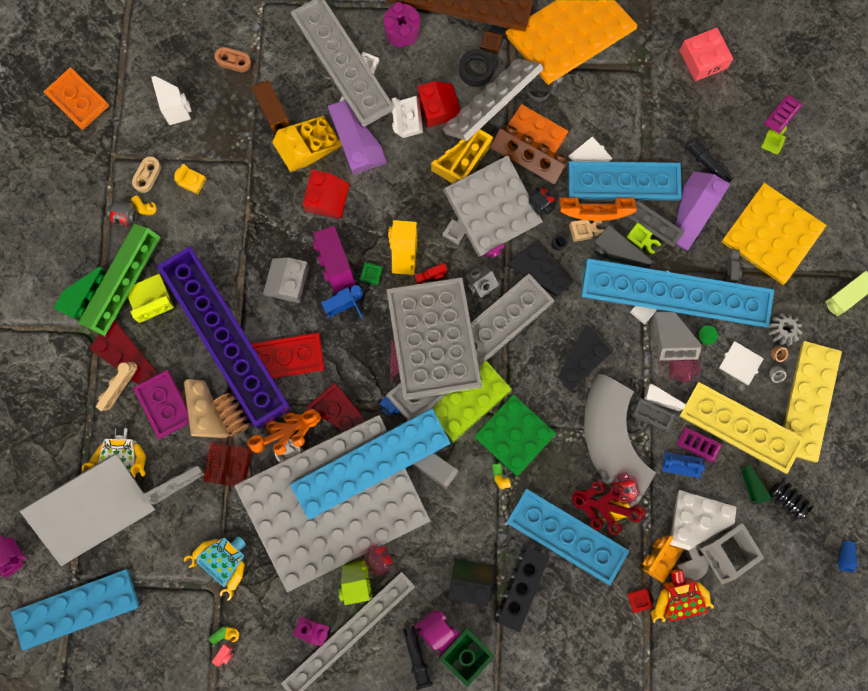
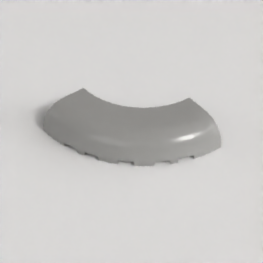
M597 374L591 385L584 412L585 440L594 467H596L602 480L610 489L613 482H635V486L631 489L630 493L636 496L634 499L627 500L628 505L632 507L639 502L656 472L650 469L638 457L628 436L626 424L627 409L634 391L608 376ZM623 485L624 489H629L627 485L626 487Z

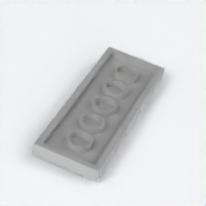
M519 58L514 60L505 71L499 74V77L486 86L485 90L476 95L471 103L463 107L457 116L448 121L447 125L443 128L445 134L468 141L543 70L541 63Z

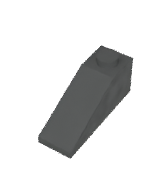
M610 225L594 241L592 246L594 252L600 257L603 256L606 259L648 269L653 262Z

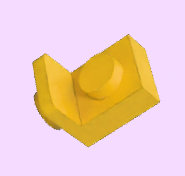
M182 164L174 175V180L178 186L196 194H199L206 181L204 175L189 169L185 164Z

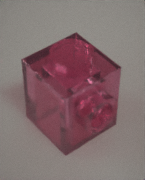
M696 359L669 360L670 380L680 379V382H691L700 373L699 362Z

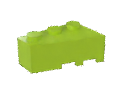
M366 559L351 561L342 565V588L338 589L340 601H344L345 605L373 599Z

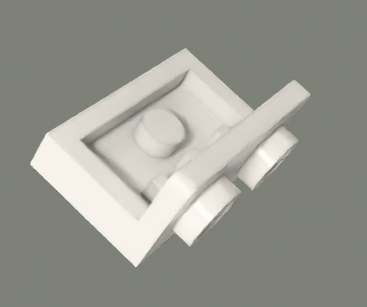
M417 96L404 100H399L396 97L392 98V104L394 105L392 111L394 122L392 127L394 132L402 138L423 133L420 98Z

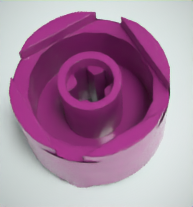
M397 2L386 11L383 22L388 42L396 47L414 44L420 35V17L416 9L410 5Z
M0 536V576L7 578L24 565L22 561H26V557L14 538Z
M432 609L414 627L415 629L420 627L421 631L418 633L432 650L439 651L436 654L439 657L459 636V633L453 626L448 627L444 622L447 618L440 610L435 612Z

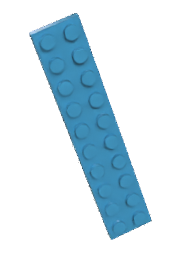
M586 259L581 297L764 328H769L774 296L773 289L593 259Z

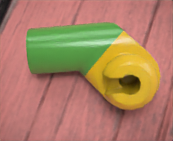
M502 464L492 465L493 477L498 487L502 490L510 488L511 481L510 478L503 477Z
M222 626L208 638L213 645H216L222 639L236 642L239 638V632L235 628Z

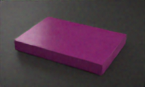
M169 370L133 388L159 440L189 425L187 405Z

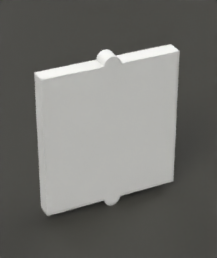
M593 137L568 156L571 161L609 162L612 160V157L604 150V146H601Z
M734 341L728 353L724 354L725 358L719 369L749 385L754 375L758 373V368L764 358Z

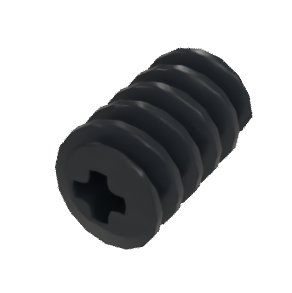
M783 477L770 489L772 491L770 496L771 498L777 496L778 498L775 503L783 502L781 509L789 508L787 515L789 516L794 513L793 521H797L806 516L814 506H809V500L802 501L804 496L802 494L797 495L798 490L796 488L791 489L792 484L790 482L784 484L786 478Z

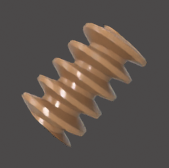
M227 393L215 399L213 405L217 406L216 411L221 413L220 419H225L223 425L228 426L226 431L232 433L230 437H233L245 431L251 423H244L248 417L240 416L244 409L237 410L241 403L233 402L237 398L236 395L230 396L231 393Z

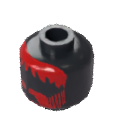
M536 188L529 194V204L538 215H543L544 213L548 215L555 208L553 206L555 198L545 188Z

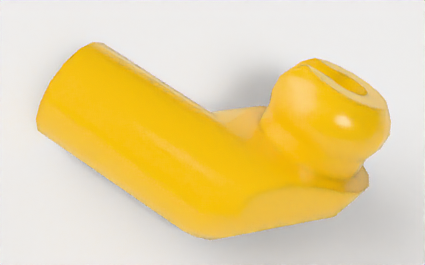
M138 195L131 198L130 201L139 214H155V203L143 204Z

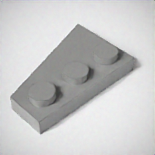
M190 466L184 470L185 473L170 478L166 483L141 495L144 503L155 505L206 473L200 466Z

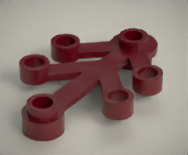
M602 480L594 482L587 491L577 490L572 495L573 504L579 509H584L590 517L591 527L599 530L604 526V520L598 517L592 508L595 507L609 524L608 529L612 535H618L622 531V525L615 520L610 512L627 516L632 522H640L646 516L644 507L639 504L627 508L609 503L614 498H619L624 494V488L618 484L613 486L610 492L599 500L591 497L606 489V484Z

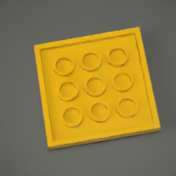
M764 183L721 242L730 249L740 250V256L784 285L827 225Z

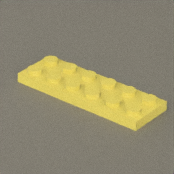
M803 341L801 344L783 427L806 439L797 458L816 463L819 460L842 351Z
M699 382L679 416L784 474H788L806 440Z

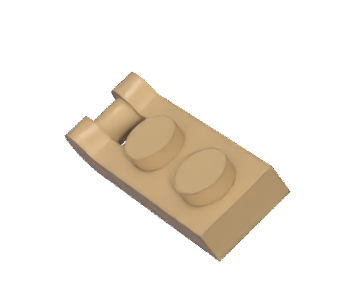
M127 362L119 364L118 374L109 381L110 386L99 396L96 408L100 411L111 409L137 371L136 363Z

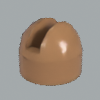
M775 346L771 349V357L778 362H783L788 357V350L782 346Z

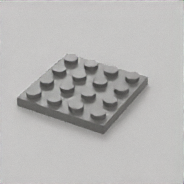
M509 156L443 189L478 257L542 223L540 216L529 204L530 197Z

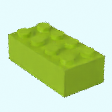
M487 361L479 366L482 388L448 393L432 407L446 436L452 443L511 393L512 389Z

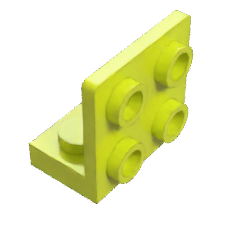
M160 274L134 284L128 294V299L133 308L130 312L138 323L175 308Z

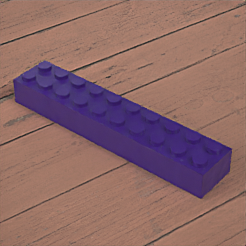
M189 246L157 265L253 425L259 430L291 410L285 397L192 248Z

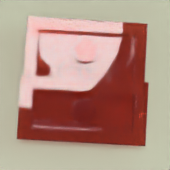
M211 443L203 481L235 487V484L247 479L252 454L251 449Z

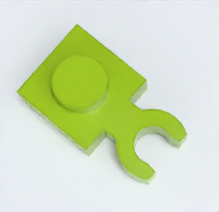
M787 126L780 134L772 129L768 130L761 148L778 155L786 138L783 134L787 130Z
M638 222L625 237L639 249L645 246L649 254L655 253L651 249L652 244H655L657 247L661 245L658 240H651L652 233Z

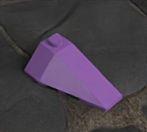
M345 100L328 106L352 175L387 163L381 145L366 126H361Z
M693 171L683 187L678 216L675 222V226L684 231V234L676 243L677 246L686 251L689 250L730 186L728 182L714 174Z

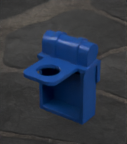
M357 285L353 286L351 291L347 287L337 292L336 296L321 302L329 318L355 306L361 319L364 320L355 303L363 297L362 289Z

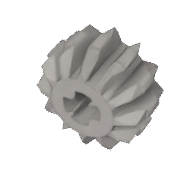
M781 313L778 317L772 319L773 323L769 324V328L772 331L768 335H774L773 341L779 340V345L782 346L786 343L789 346L793 342H797L799 340L798 336L802 335V331L799 330L802 324L796 323L798 317L792 319L791 314L788 313L785 316Z

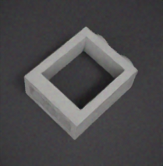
M743 523L728 529L701 548L702 553L721 584L737 579L764 559V556ZM732 536L748 560L736 570L721 547V544Z

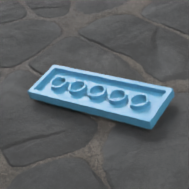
M569 161V198L591 200L635 198V200L680 201L682 198L681 163Z
M528 489L524 491L506 522L609 586L629 553V550Z
M126 569L12 611L11 614L21 649L24 651L140 608L129 570Z

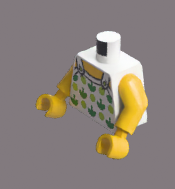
M115 428V439H104L89 462L82 466V472L87 471L117 453L133 477H136V473L144 476L145 471L143 468L146 455L136 441L127 439V428Z

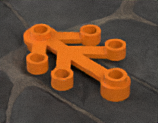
M314 409L307 410L302 415L294 414L293 412L287 413L284 416L286 423L271 421L266 425L271 435L262 438L261 435H255L247 443L251 451L259 453L265 449L266 444L281 438L273 446V450L276 455H282L287 450L285 445L290 438L294 446L303 445L305 442L303 436L310 427H314L319 423L321 416Z

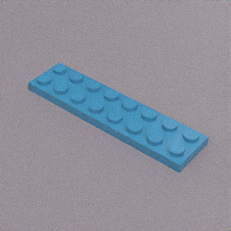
M430 408L290 483V486L308 520L451 443L433 409Z

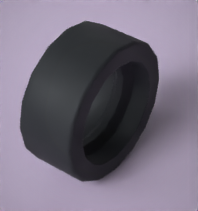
M479 49L467 51L459 63V75L462 81L472 87H480L488 83L493 75L494 63L491 56ZM472 60H480L486 64L487 71L482 76L474 77L466 72V64Z

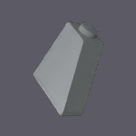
M655 312L653 329L659 360L698 359L702 346L675 312Z
M434 453L413 464L445 489L448 488L458 474L456 468Z

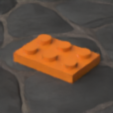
M71 67L43 91L81 130H84L109 107L108 103Z
M522 104L508 124L515 127L520 134L531 136L536 143L547 145L550 148L549 150L554 153L557 152L569 132ZM511 140V142L518 145V143L515 140ZM527 149V151L534 154L531 149ZM543 158L544 161L550 163L547 158Z

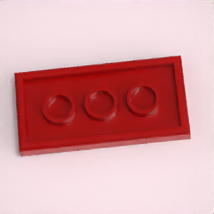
M319 332L251 343L273 379L325 371Z

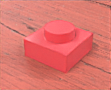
M228 643L224 644L212 663L218 667L223 665V663L226 665L233 656L231 651L234 647Z

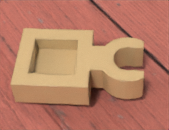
M589 220L571 222L569 227L573 241L592 239L593 234L600 236L604 229L599 230L596 226H599L602 221H594L593 224H590Z

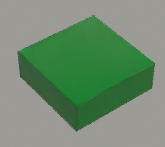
M364 262L360 282L379 286L383 267Z

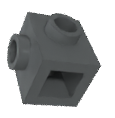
M484 264L465 276L468 281L467 288L472 294L476 293L480 298L499 286L493 272Z

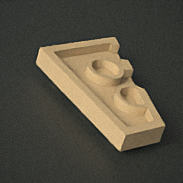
M187 379L184 382L191 436L227 438L230 434L226 431V426L223 425V419L219 417L220 412L216 411L217 406L213 405L214 399L206 382Z

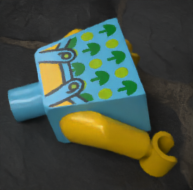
M238 536L231 543L225 538L205 541L193 551V555L186 556L184 562L189 561L191 558L192 564L189 568L195 567L198 564L223 587L227 585L221 591L220 596H223L224 592L227 591L230 594L227 599L228 601L233 597V590L237 588L243 577L245 564L243 562L244 555L240 550L246 543Z

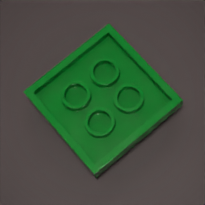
M512 395L474 438L517 477L556 433L515 395Z

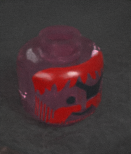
M628 472L617 474V478L612 481V487L617 484L621 485L624 488V494L615 499L623 504L636 501V498L640 495L637 478L629 475Z
M377 544L367 549L368 553L364 556V561L371 574L380 576L391 570L393 560L386 547H379Z

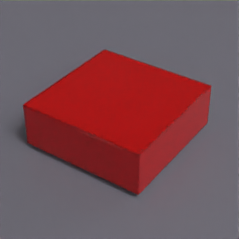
M647 588L627 593L633 613L653 608Z

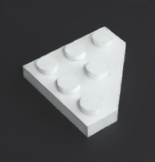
M679 490L676 496L671 531L673 540L670 545L691 550L703 541L706 542L717 536L718 533L732 528L735 524L736 506Z

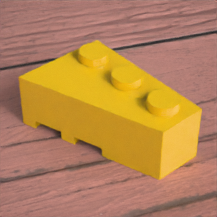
M479 129L468 141L460 140L456 146L447 150L439 159L434 160L431 163V171L452 184L473 174L492 146L493 137Z
M393 220V227L389 226L388 231L390 249H392V273L414 275L418 240L417 222Z

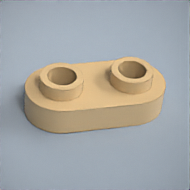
M146 157L143 159L132 179L133 187L140 193H146L152 188L161 171V165L156 158ZM155 166L153 170H149V168ZM146 182V185L141 186V183Z

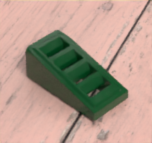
M751 465L741 467L751 503L755 505L771 501L770 494Z

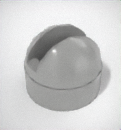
M773 366L769 371V376L775 383L782 382L787 375L780 366Z

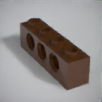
M504 125L500 128L491 146L493 150L504 156H509L514 162L553 184L559 181L569 162L563 154L550 151L547 145L536 143L531 136L520 134L511 125ZM511 140H515L518 143V148L512 146ZM527 149H531L534 152V157L528 155ZM543 158H547L550 161V166H546L543 163Z

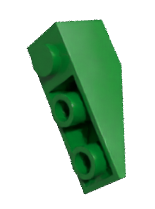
M101 267L96 268L65 289L53 308L79 322L107 272Z

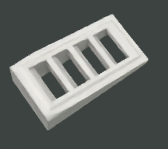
M649 384L646 387L644 400L676 411H681L685 408L686 404L655 385Z

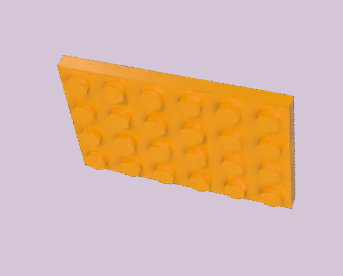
M555 0L529 17L526 32L509 29L505 33L509 41L526 60L541 63L543 70L539 75L549 85L554 80L562 77L636 30L637 24L615 0Z

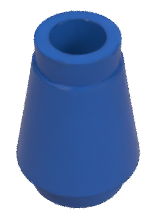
M843 541L837 562L841 571L855 572L856 567H858L854 542Z

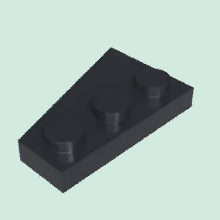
M537 241L507 263L508 267L520 272L524 277L530 274L543 289L556 297L572 286L571 281Z
M585 325L557 378L569 391H572L612 351Z

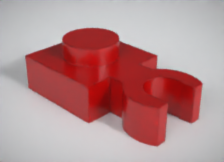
M444 263L430 268L427 272L415 275V281L417 284H424L427 281L433 280L435 282L440 281L447 275V268Z

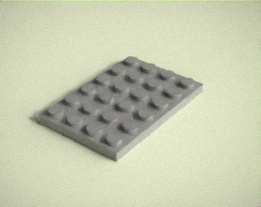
M456 278L387 289L403 399L409 400L482 388L463 279Z

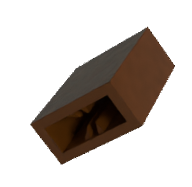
M269 80L261 81L252 87L257 103L275 137L279 129L290 126L288 118Z

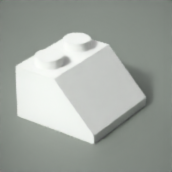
M156 76L151 77L160 110L168 124L172 125L190 120L189 112H192L185 94H181L178 87Z

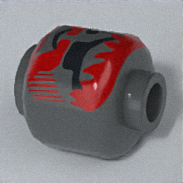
M115 201L112 206L108 207L107 216L110 217L114 225L128 227L136 222L137 209L134 208L132 203Z

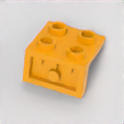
M670 535L658 537L652 546L655 549L651 555L647 554L642 562L644 565L642 570L661 583H664L684 551L683 548L670 545L673 537Z

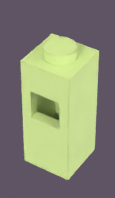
M865 271L825 301L830 312L838 317L868 294V272Z

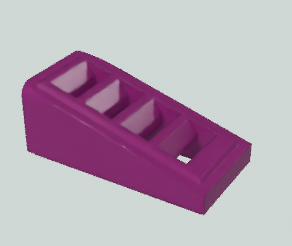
M787 95L764 124L780 134L798 113L802 103Z
M685 427L676 443L677 446L710 463L716 460L722 444ZM688 434H689V435L691 436V438H690L688 444H684V442H685V440H686V438H687V436H688ZM696 438L698 439V442L695 448H693L692 445ZM702 443H706L703 451H700ZM710 446H712L713 449L709 455L707 454Z

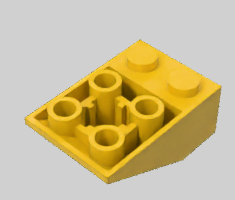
M324 116L279 129L272 142L290 172L307 167L342 146Z

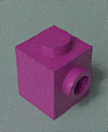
M300 616L293 636L310 644L323 646L330 627L314 619Z

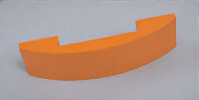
M559 198L560 211L562 213L582 220H613L631 215L637 211L635 198H616L615 204H579L578 198Z

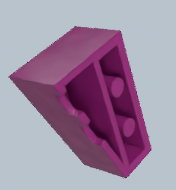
M335 226L313 233L315 241H312L316 252L320 251L321 254L317 256L320 266H325L326 269L322 271L326 282L330 281L335 296L337 292L347 287L351 291V288L355 286V282Z

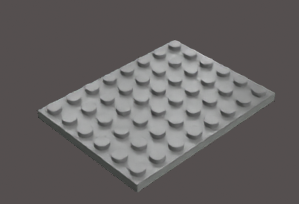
M380 415L368 419L234 485L287 592L430 522L406 469L393 474L308 520L290 486V483L387 432Z

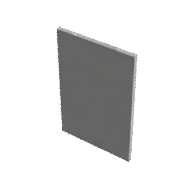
M115 453L20 509V513L60 566H63L153 512L155 508L152 504L144 503L141 495L145 493L128 471L126 465Z

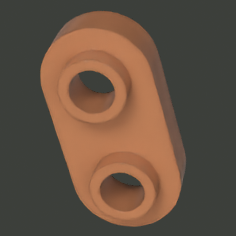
M226 47L219 48L215 52V60L221 67L238 72H246L251 67V60L244 52Z

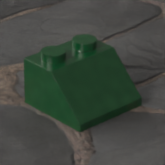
M465 628L438 659L468 687L492 661L495 655Z

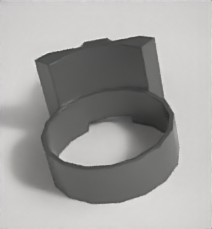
M537 75L533 80L542 78L540 75ZM564 76L550 83L549 94L541 98L531 95L528 90V83L526 87L527 95L534 101L546 100L550 94L555 95L557 85L563 82Z

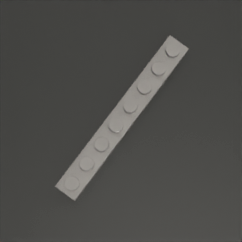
M401 572L327 640L323 646L287 677L281 685L286 691H304L415 588L413 583Z

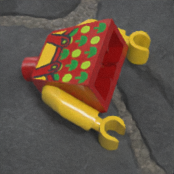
M676 569L671 571L673 582L663 585V590L660 591L655 609L651 611V617L654 623L658 618L661 619V622H665V614V617L671 622L708 613L707 606L711 609L714 606L711 603L709 591L700 582H696L692 578H684L683 570Z

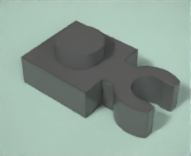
M732 249L728 254L729 265L727 266L726 282L736 283L741 279L742 269L739 268L740 262H738L740 250Z

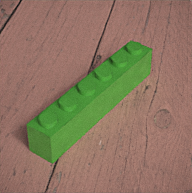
M137 224L133 225L80 318L79 324L103 336L106 335L160 239L159 235L146 227Z

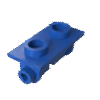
M664 452L662 472L701 478L702 471L705 470L703 458Z

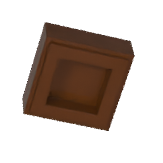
M485 30L480 49L498 54L503 35Z

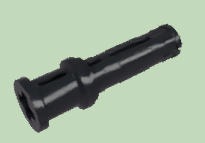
M697 137L685 147V150L689 151L696 158L695 161L701 162L712 174L728 183L734 179L709 154L710 150L708 148L705 149L698 142L699 139Z
M413 625L403 628L402 631L413 666L411 667V673H414L417 684L415 688L420 690L433 685V682L430 681L427 671L429 667L427 663H424L415 627Z

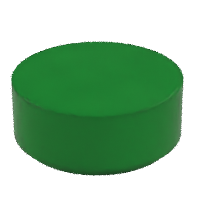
M704 326L698 331L697 338L701 344L708 346L717 340L718 333L714 327Z

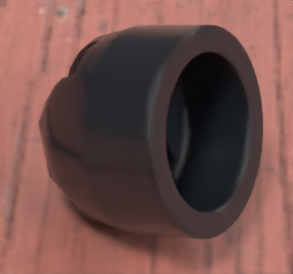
M560 234L556 235L551 241V247L556 251H561L567 246L566 237Z

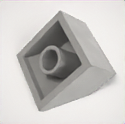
M292 258L272 259L263 295L300 303L309 271L307 262Z

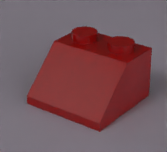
M433 81L417 86L418 97L420 98L421 108L428 128L447 123L460 113L461 110L453 84Z
M311 170L303 201L305 212L341 219L350 184L330 173Z

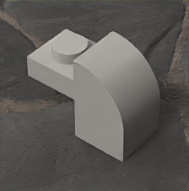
M698 545L691 550L684 549L688 560L674 565L675 570H683L684 578H692L694 581L702 578L709 567L704 554L699 555L700 548Z

